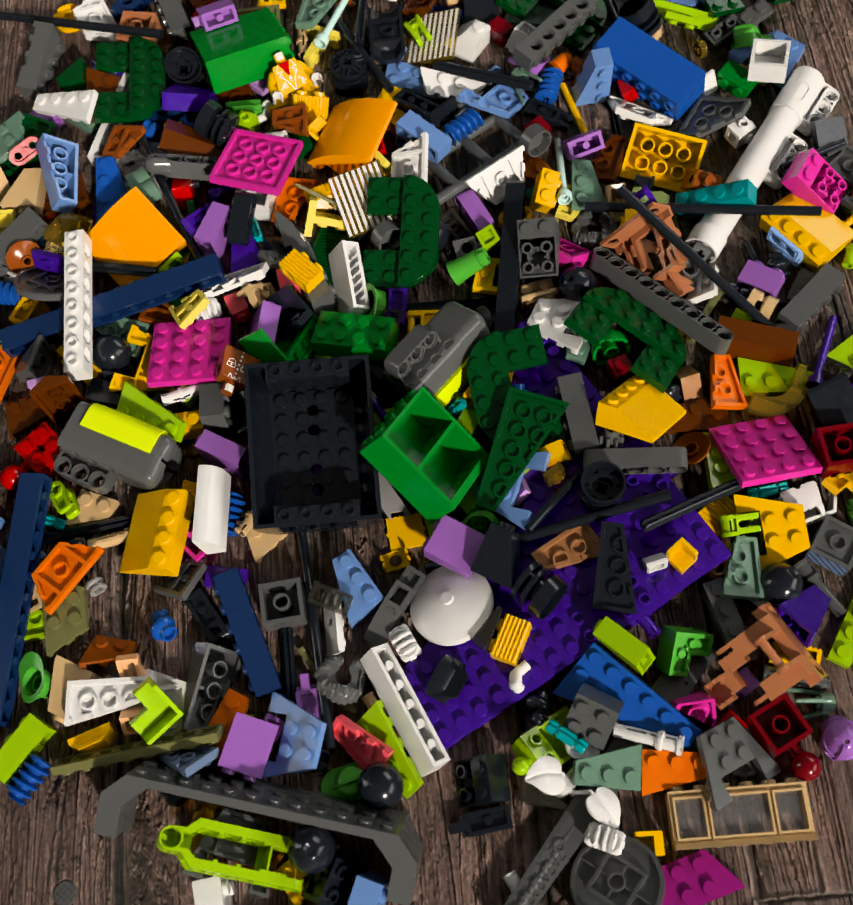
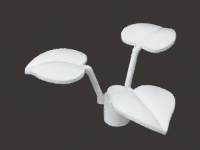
M565 744L567 753L574 759L579 760L599 754V749L589 744L584 753L576 751L573 745L570 747ZM543 756L530 766L524 779L525 782L557 798H564L568 794L572 797L589 794L590 796L585 800V805L591 816L605 826L614 829L619 827L621 806L618 797L613 791L606 787H599L595 792L592 790H575L576 785H572L573 767L565 774L561 772L560 762L551 756Z

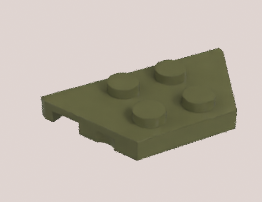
M76 585L52 615L45 611V605L42 600L46 655L52 657L61 647L69 645L77 636L84 634L90 629L86 589Z

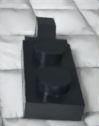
M508 804L465 813L463 816L458 817L459 822L448 824L450 835L462 833L463 838H471L513 828Z

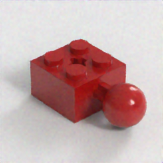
M45 421L13 447L24 461L18 466L9 465L2 469L0 483L4 488L17 490L20 473H28L32 469L36 473H44L50 478L57 473L53 465L60 453V447L57 445L59 436Z

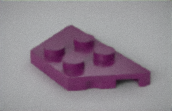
M705 849L662 866L665 877V896L662 905H704L745 888L744 884Z

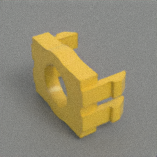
M407 548L393 550L379 557L383 570L387 574L401 571L411 564ZM393 556H399L402 559V563L397 567L390 564V559Z

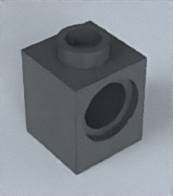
M474 236L452 241L454 258L457 259L468 254L462 250L464 247H469L472 251H476L480 248L479 241L476 242Z

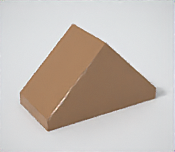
M689 365L680 367L673 381L680 385L682 402L686 403L704 398L700 373Z

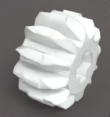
M208 298L210 303L195 320L216 319L222 315V308L217 299Z
M406 624L398 625L389 632V639L404 662L412 661L421 654V648Z
M590 822L588 829L586 828L584 842L588 846L617 856L621 855L622 849H624L626 835L614 828Z

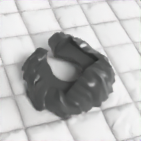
M591 211L581 213L570 229L574 243L594 250L595 247L600 246L599 243L618 229L614 218L606 212H601L599 216V224L602 227L601 232H590L587 229L592 221Z
M330 655L314 673V677L317 678V691H320L322 695L326 696V699H330L332 703L338 705L342 704L345 706L347 703H357L363 697L368 684V675L359 660L353 659L348 667L351 677L349 684H338L335 674L344 663V659L342 656Z

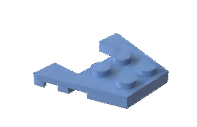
M776 30L767 35H771L774 40H791L785 78L786 83L792 74L793 68L802 57L806 45ZM752 47L732 49L729 51L728 57L741 64L751 56ZM773 83L780 88H783L785 85L783 83Z
M402 59L398 63L387 65L385 76L393 86L401 88V90L410 88L424 91L420 68L405 63Z
M497 65L493 66L490 70H488L496 73H501L500 68ZM497 84L482 97L466 88L458 94L456 101L510 119L526 106L529 97L519 89L525 105H522L513 87Z
M547 451L536 452L526 468L546 472L551 454ZM486 466L483 468V471H482V474H481V477H480V480H479V483H478V486H477V489H476V492H475V496H474L475 499H477L478 492H479V489H480V485H481V482H482V479H483V475H484ZM525 470L495 511L523 530L531 521L533 513L529 510L516 508L514 504Z
M273 692L268 712L287 716L276 762L267 760L261 780L289 773L295 774L316 770L327 723L297 706L296 703L288 700L282 694Z

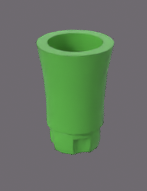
M480 247L476 251L473 250L464 256L446 262V267L453 281L460 286L469 277L489 265L491 260L484 247Z

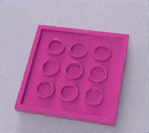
M236 129L208 177L209 182L279 196L304 147L303 141Z
M231 318L194 320L185 330L180 328L177 322L155 323L147 376L148 387L219 383L215 380L220 351L226 344L230 345Z
M786 415L718 426L708 430L710 439L741 488L822 472L823 466Z

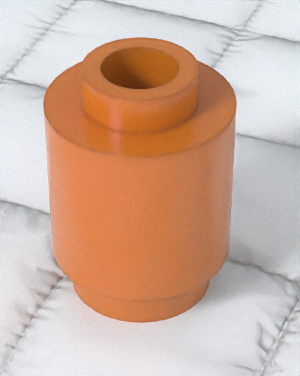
M568 52L560 53L548 63V67L558 68L565 73L571 68L573 57Z

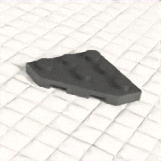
M700 95L678 133L696 138L708 135L743 118L751 106L750 98Z

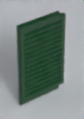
M327 226L326 228H319L312 249L317 259L315 262L319 263L324 269L328 278V284L333 285L328 254L341 240L354 242L356 236L349 237L348 231H340Z

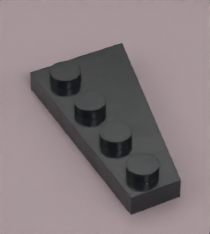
M601 521L592 609L637 614L624 523Z

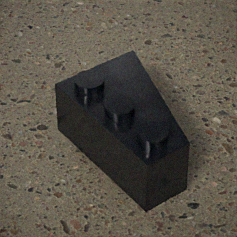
M404 88L393 96V101L398 103L396 108L405 113L412 110L427 122L435 125L437 129L450 121L458 112L454 95H450L448 98L440 96V93L429 95L425 94V91Z

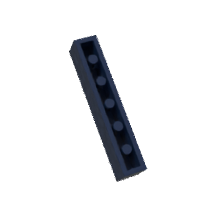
M236 567L214 576L213 580L215 583L212 584L215 595L220 596L222 603H219V607L223 616L227 615L229 622L226 623L229 634L235 637L236 642L233 643L237 655L241 654L243 659L240 665L244 675L248 674L251 681L248 683V687L252 696L256 695L257 698L261 699L273 692L284 689L241 572Z

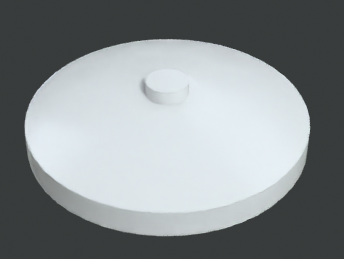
M442 566L427 575L426 580L410 603L411 620L417 631L433 644L454 646L465 643L478 635L487 625L494 606L493 591L486 578L473 572L470 580Z

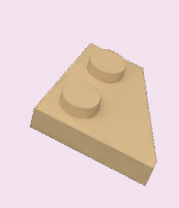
M82 489L77 498L80 513L72 520L67 518L65 524L73 527L76 524H87L114 518L120 503L117 500Z
M252 527L247 534V539L255 563H260L262 558L269 551H272L278 542L283 540L288 534H266L257 532Z

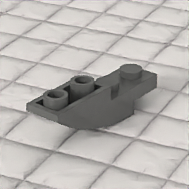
M759 0L737 16L733 13L705 32L704 36L714 47L734 41L733 28L735 26L750 23L758 28V23L773 14V8L765 0Z
M275 212V225L281 233L280 241L282 246L290 251L296 249L299 252H305L312 263L317 261L309 241L301 230L281 213Z
M410 565L407 566L399 580L395 581L363 636L365 641L375 647L387 642L389 632L398 625L404 616V611L426 580L427 575Z

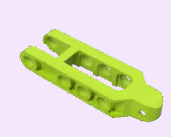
M199 818L187 827L168 825L157 834V848L164 853L176 855L184 870L299 893L302 891L304 879H293L286 877L287 874L269 871L272 850L287 853V844L290 837L205 818ZM200 834L258 847L254 870L241 868L240 864L227 865L218 863L216 859L208 861L194 858L195 855L190 851L192 838Z

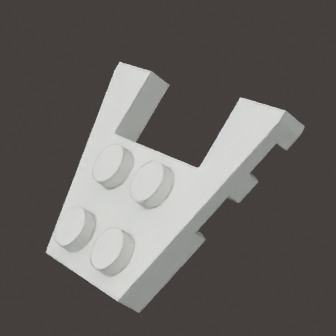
M538 299L526 323V327L539 324L542 338L546 340L550 338L557 342V346L561 348L565 346L571 349V353L578 355L583 344V337L566 334L565 332L568 327L563 323L580 301Z

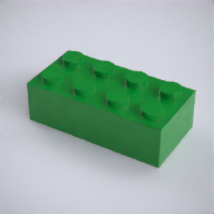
M321 310L311 339V345L316 355L341 357L368 354L369 361L384 363L386 357L395 347L399 329L393 317Z

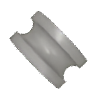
M96 577L90 580L85 588L87 591H90L91 597H95L103 593L107 585L103 583L102 577Z

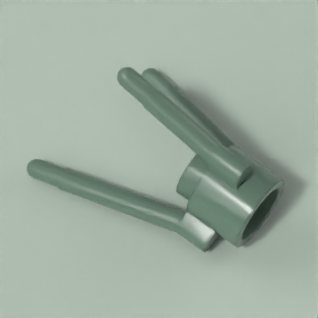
M517 67L511 73V76L528 79V76L540 82L543 80L523 67ZM514 88L519 97V100L521 101V104L525 105L520 90L518 88ZM533 88L531 92L536 94V90Z
M791 687L787 690L789 692L814 695L813 698L794 699L796 703H813L814 708L818 709L816 712L802 715L805 720L828 715V711L836 709V699L833 693H825L824 690L815 691Z

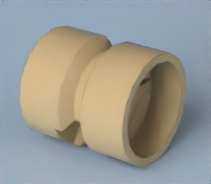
M756 288L752 290L747 299L768 320L779 303V299L771 295L766 297L763 291ZM758 301L763 302L760 308L756 307Z

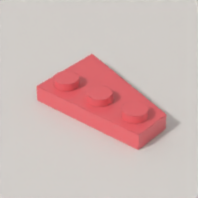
M341 714L334 720L335 739L362 770L375 762H387L394 752V749L345 715Z

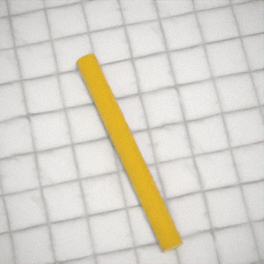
M561 83L560 90L580 132L588 131L566 83Z

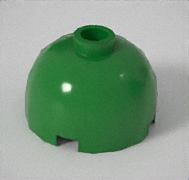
M610 328L597 346L590 343L592 359L600 367H606L607 360L624 353L628 356L630 353V345L626 336L617 329Z

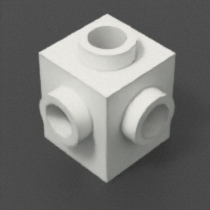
M744 116L727 126L724 138L737 149L743 144L751 142L756 126L753 121Z

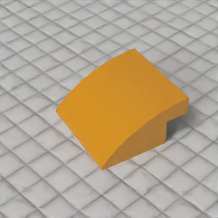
M357 98L334 106L307 163L318 171L328 165L340 175L343 174L344 178L346 177V172L350 175L352 170L355 172L357 168L368 164L375 156L398 103L380 98Z
M136 186L119 199L88 234L92 240V257L96 261L154 266L158 269L175 252L179 253L187 246L186 240ZM108 273L120 287L130 284L135 280L147 278Z

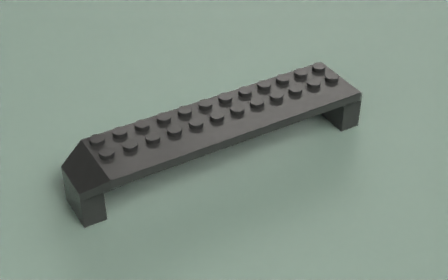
M155 756L145 760L100 792L94 827L95 834L112 838L120 835L134 822L138 794L145 789H151L373 839L392 867L386 901L410 905L417 887L423 845L408 812L391 808L384 811L373 810L363 802L256 779V782L253 783L242 779L243 776L234 774V776L205 767L186 778Z

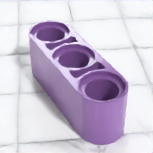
M469 188L454 196L457 207L475 233L489 224H492L496 229L492 216L473 189Z

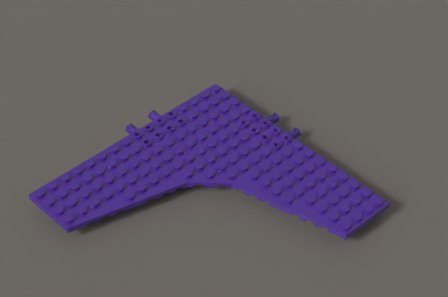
M529 317L517 324L516 329L526 327ZM542 338L548 363L514 371L511 385L525 384V390L561 400V397L556 396L554 387L558 385L557 377L581 372L599 440V432H604V427L595 425L598 402L603 397L574 362L565 359L564 349L557 346L556 341L550 338L547 340ZM565 415L561 416L562 425L563 421H566ZM565 433L566 443L568 445L567 439L571 438L569 433ZM624 434V446H619V448L649 447L654 443ZM571 451L573 460L550 466L546 472L530 469L523 475L531 493L524 500L522 509L533 513L531 520L576 470L583 473V457L575 458L574 451ZM680 473L625 475L626 487L622 502L666 489L670 490L672 499L589 524L600 538L601 521L624 523L637 614L592 609L597 558L550 571L549 578L553 575L559 576L568 583V589L556 608L543 620H538L528 612L530 602L525 606L519 605L518 601H514L510 597L512 589H508L486 578L493 591L494 606L492 615L484 629L471 640L459 645L441 646L428 641L421 649V654L402 669L445 750L565 669L576 664L594 641L614 658L621 661V658L617 657L616 654L598 641L592 634L595 624L600 619L603 620L607 616L626 631L640 624L649 636V639H653L654 635L657 636L661 633V630L650 616L660 610L665 603L680 591L731 557V552L696 510L647 532H644L640 527L642 519L687 500L671 481L672 478ZM581 478L536 528L589 513L583 507L579 498ZM518 527V533L525 532V530ZM562 532L520 544V575L535 562L531 553ZM681 537L698 551L697 561L682 575L669 562L667 568L648 574L642 562L643 558L658 553L666 555L667 550ZM506 613L529 621L532 625V630L518 662L520 664L525 660L531 669L522 676V684L525 688L519 694L514 693L509 687V674L515 667L491 658V651H488L492 638L496 639L499 631L496 630L500 618L504 619ZM447 654L466 665L465 671L469 678L458 698H452L444 705L426 695L425 691L437 665Z

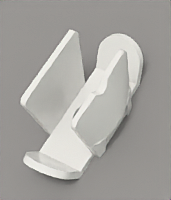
M816 481L801 484L799 489L793 487L780 493V497L774 499L776 501L802 504L807 526L823 520L827 514L832 516L837 509V496L831 494L828 500L827 512H825Z

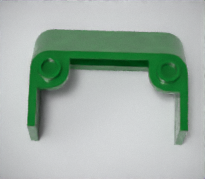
M313 314L302 327L279 340L277 344L270 339L262 328L240 338L238 342L251 356L261 360L260 363L308 359L313 351L311 339L318 317L316 314ZM279 317L278 326L283 322L281 317Z

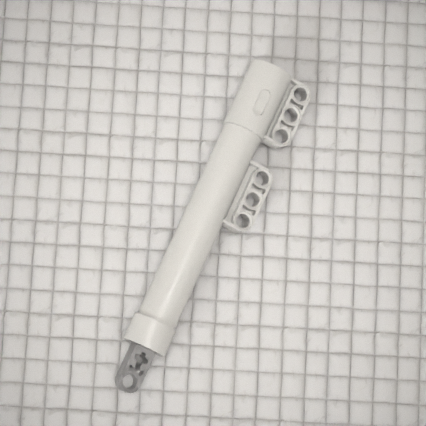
M800 66L793 71L771 105L767 117L725 183L749 179L757 190L762 182L773 189H780L783 186L781 181L788 169L781 171L779 165L795 158L797 154L808 149L807 143L793 134V132L796 130L806 137H812L810 122L826 119L840 97L839 92L835 88L825 83L822 74L817 69L810 66ZM704 214L700 222L692 229L685 243L707 263H713L720 255L727 243L728 236L742 215ZM688 259L685 262L686 268L679 273L692 280L699 272V269Z

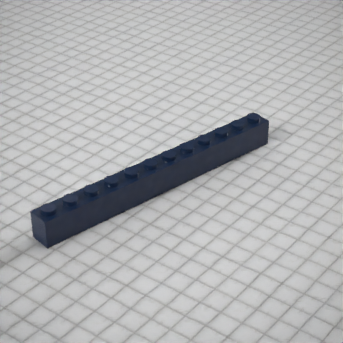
M216 253L208 254L200 259L188 261L183 265L169 268L161 273L152 274L147 278L135 280L122 287H116L108 292L97 294L92 297V329L187 296L197 289L203 290L226 282L221 261ZM64 306L55 311L46 312L41 316L26 319L24 322L1 329L0 340L2 350L13 358L24 354L38 335H43L49 344L64 340Z
M20 473L17 482L16 499L13 503L14 510L10 521L9 538L6 542L5 560L2 563L3 571L0 580V727H10L19 678V665L22 660L24 638L27 632L35 585L31 574L38 567L53 481L52 478L44 473Z

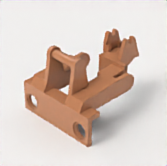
M651 202L647 205L650 210L657 209L653 213L681 237L680 230L674 226L671 219L674 215L670 205ZM639 213L599 243L601 247L614 248L619 256L624 253L627 262L646 275L654 270L648 253H659L658 256L663 269L655 274L653 279L663 281L664 287L679 297L695 290L694 287L690 286L692 281L679 273L686 268L685 262L688 261V258ZM653 231L657 242L643 237Z
M769 602L762 604L752 612L758 620L756 623L715 652L717 657L725 654L731 647L733 649L731 653L718 661L725 672L704 686L708 695L715 698V704L720 711L739 698L736 692L748 685L737 669L751 660L748 655L758 647H761L778 670L759 683L766 694L753 702L755 706H758L767 698L773 701L802 679L811 688L828 676ZM773 638L791 661L785 664L768 643V640Z

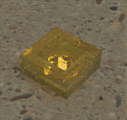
M557 462L543 474L544 482L549 488L553 484H559L564 479L565 467L560 462Z

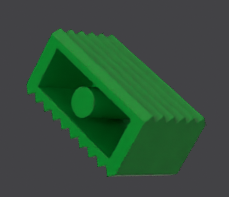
M731 59L718 71L716 77L718 86L722 89H727L737 98H747L757 87L758 82L747 81L749 70Z

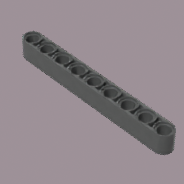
M601 246L594 248L589 267L594 272L625 291L635 300L641 302L644 306L657 313L660 317L713 353L718 355L727 353L734 337L729 329L609 249Z

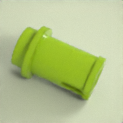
M850 243L844 249L846 253L842 267L846 269H853V243Z

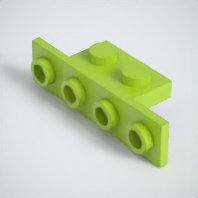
M653 0L655 7L658 8L660 14L669 25L677 26V24L684 25L683 28L688 30H694L695 28L706 32L717 25L719 17L711 18L708 12L664 0Z

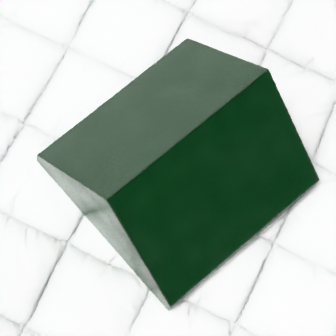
M82 57L56 78L62 92L86 90L87 66Z

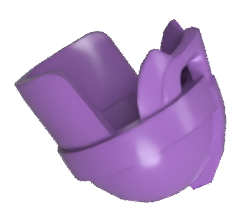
M840 715L825 718L819 726L822 731L819 742L820 749L833 761L853 759V721Z

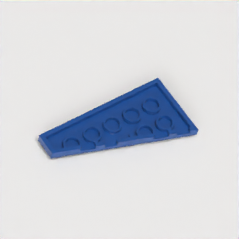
M113 156L96 158V208L98 222L128 192Z
M595 641L553 691V694L574 701L577 692L584 682L625 702L617 720L647 731L658 733V731L662 730L666 734L677 737L683 735L685 736L684 748L687 749L696 739L695 737L702 732V729Z

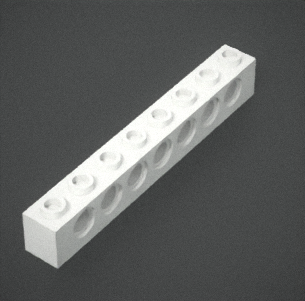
M83 229L64 232V373L73 381L93 379L92 240Z

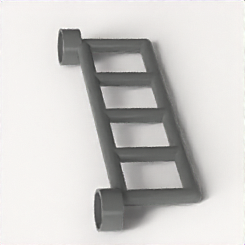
M491 114L484 118L483 127L478 126V130H473L472 135L467 134V138H462V142L458 143L456 141V146L452 145L451 151L447 154L449 155L463 146L483 165L458 180L440 163L436 164L428 160V168L449 186L436 194L440 205L468 188L469 186L464 183L466 179L519 145H524L525 152L531 157L542 155L551 143L550 132L540 124H532L522 133L503 117ZM496 125L516 143L492 158L472 139ZM364 195V198H365V201H366V204H367V196ZM360 198L358 200L360 202L361 208L363 210L365 218L369 221L363 202ZM355 202V208L359 211L358 206ZM371 216L375 225L371 234L372 243L379 250H397L400 247L401 218L393 222L392 220L382 221V218L378 216L380 223L377 225L375 217Z

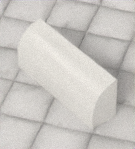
M341 240L328 254L333 287L336 293L335 297L338 301L337 311L365 315L370 310L359 243Z
M198 465L192 542L206 554L226 552L231 476L220 467Z

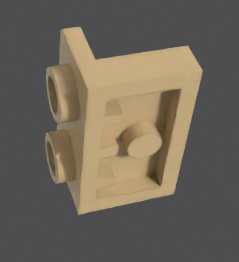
M551 277L519 285V305L521 309L534 308L538 299H558V288L554 287Z
M260 281L255 284H244L236 295L237 297L247 296L249 303L255 309L259 307L263 300L266 301L276 291L271 282L262 283Z

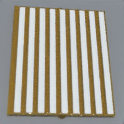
M460 7L428 13L421 18L433 40L427 41L422 33H419L423 42V46L419 48L414 39L409 35L405 63L415 66L436 62L437 60L454 59Z
M379 159L327 179L349 239L373 231L382 221L392 220L396 222L401 220V216H368L366 214L369 177H386Z

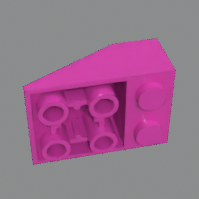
M814 148L797 154L781 181L793 195L815 206H822L823 210L831 214L835 213L849 187V184Z

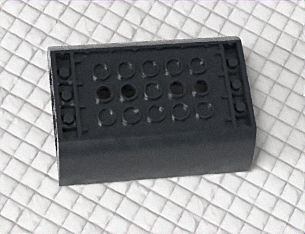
M368 354L244 364L253 529L261 533L283 535L362 528L381 521L382 510L378 470L360 453L365 446L363 444L364 440L371 434H375L373 431L375 427ZM311 406L318 408V413L314 416H310L307 413V409ZM311 426H318L320 428L317 435L308 433ZM320 465L323 471L319 475H314L311 472L312 467ZM322 485L324 492L321 495H315L313 493L314 486Z

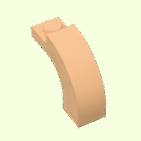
M138 653L116 656L115 663L120 678L146 676L145 665L142 666ZM143 704L121 710L119 721L124 736L139 734L129 722L145 708Z

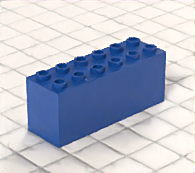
M621 16L592 47V50L609 47L614 63L612 82L615 83L617 80H621L634 87L640 101H645L652 109L659 110L671 119L674 118L675 122L679 121L704 92L706 71Z

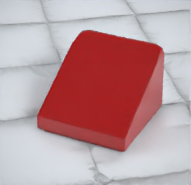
M617 80V85L624 100L631 102L639 98L634 87L621 80Z

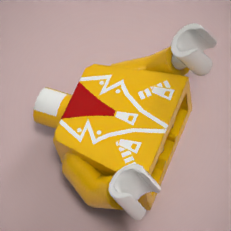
M282 51L273 55L277 66L271 68L268 74L267 88L273 97L274 105H276L277 99H280L283 103V97L308 86L311 83L310 80H312L315 87L318 86L316 80L323 82L321 74L316 73L302 61L295 58L286 61Z

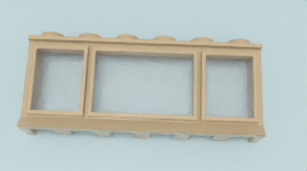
M798 778L784 779L785 783H776L775 779L762 780V785H753L752 781L738 782L739 786L730 787L729 783H724L732 802L718 811H712L709 802H712L706 785H695L693 790H684L683 786L670 788V792H666L664 796L672 852L689 849L698 850L703 848L818 840L808 797L807 781L799 782Z

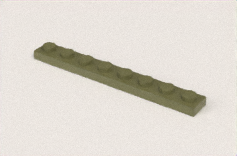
M223 723L160 736L150 746L144 740L62 757L50 767L52 776L61 774L62 776H68L75 771L82 770V772H87L98 766L106 768L117 762L129 763L141 757L149 759L156 754L164 753L167 755L183 748L191 750L202 744L210 746L219 742L225 729Z

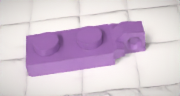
M308 673L299 674L301 686L296 687L297 692H295L297 706L321 720L316 684H311Z

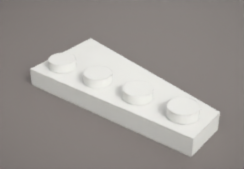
M95 90L37 94L33 110L43 115H55L62 119L69 118L76 122L83 121L85 124H90L98 93Z
M263 262L225 275L226 282L201 291L205 293L207 298H212L251 281H259L266 276L265 274L269 270L267 262Z
M153 675L67 681L64 725L66 727L142 704L132 691L148 677L156 683L157 677Z

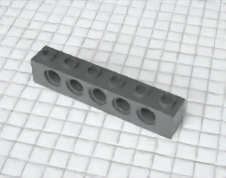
M567 0L515 47L513 60L528 72L533 67H537L545 56L548 57L556 46L559 47L567 36H571L578 26H582L590 15L593 16L596 13L598 0Z

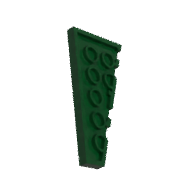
M509 386L475 506L491 511L497 510L570 405L569 402Z

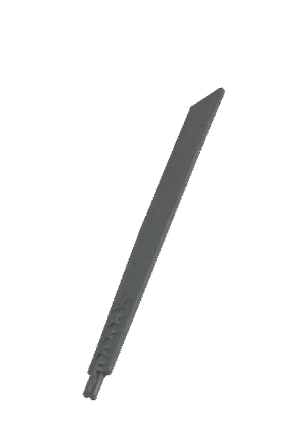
M711 648L710 657L691 655L688 676H673L662 672L651 688L669 703L674 699L687 696L717 657L715 652L718 650ZM615 737L604 753L642 743ZM642 744L643 749L650 747V745ZM581 786L579 790H592L595 792L599 787ZM608 788V789H610L611 791H613L615 794H616V793L618 792V790H619V789ZM589 794L575 795L504 905H538L584 840L589 823L597 821L591 816L585 805V800L590 796Z

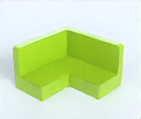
M148 677L132 691L145 708L129 724L150 746L183 715V712Z

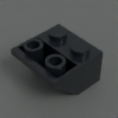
M483 754L455 762L460 808L511 801L505 754Z

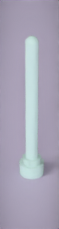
M349 0L340 1L323 32L316 35L313 42L317 48L325 49L329 43L328 36Z
M556 138L554 145L557 170L561 173L559 178L561 186L557 193V201L560 205H568L572 202V193L567 188L563 151L560 144L561 139Z

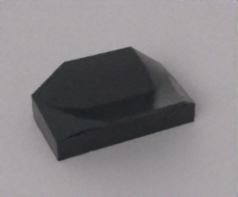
M446 654L432 674L425 694L444 705L448 700L458 698L469 678L465 671L466 665Z

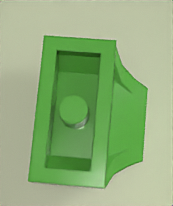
M261 99L226 102V109L231 110L232 113L239 114L241 109L257 115L263 112Z

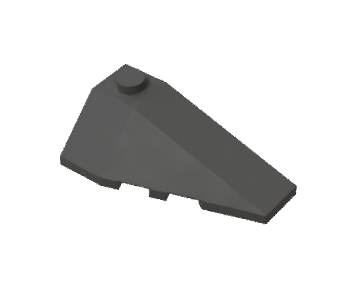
M195 642L188 668L181 729L188 731L208 726L216 712L217 705L226 695L231 682L235 681L239 674L240 663H242L241 654L237 655L236 651L209 642Z

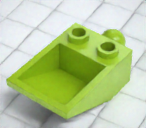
M564 706L548 717V721L544 722L542 726H535L521 735L511 745L510 748L517 756L512 762V770L515 774L519 776L525 775L530 766L543 756L556 758L560 762L561 767L572 759L566 751L565 743L556 738V734L552 735L545 730L551 719L560 723L559 726L562 727L570 711L567 706Z

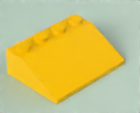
M635 122L619 177L634 181L636 173L647 177L655 176L654 186L678 193L687 192L680 189L685 171L699 169L707 140Z
M792 193L774 204L815 206ZM823 209L821 216L762 215L760 217L759 227L767 234L772 226L803 251L802 263L815 274L853 240V229L837 216Z
M635 375L598 402L595 425L654 443L686 414V410L666 392H660Z
M162 489L138 494L119 570L120 573L178 577L195 498L186 489Z

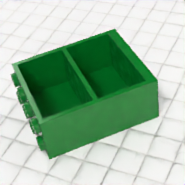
M268 7L239 16V21L207 32L203 28L189 32L195 51L201 59L202 70L215 95L267 78L271 68L277 66L273 55L282 51L286 61L295 58L293 50L290 51L289 45H292L289 34H286L284 27H281L279 19L277 20L275 13H271Z
M422 386L417 391L412 389L405 396V400L401 398L394 404L395 410L389 411L384 416L385 422L379 423L374 428L375 434H371L364 440L363 444L365 446L360 453L431 524L456 509L486 466L490 454Z

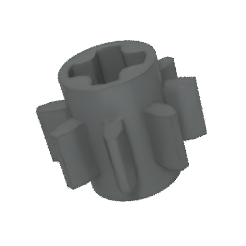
M604 428V432H599V445H603V449L624 446V434Z

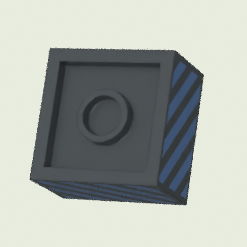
M827 514L820 522L810 542V548L806 550L803 558L807 557L809 561L843 578L853 566V527Z

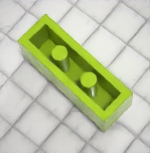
M29 713L19 722V727L5 739L4 745L0 749V781L4 784L14 785L12 777L20 778L21 776L18 769L26 770L24 762L32 763L30 755H38L57 732L37 715Z

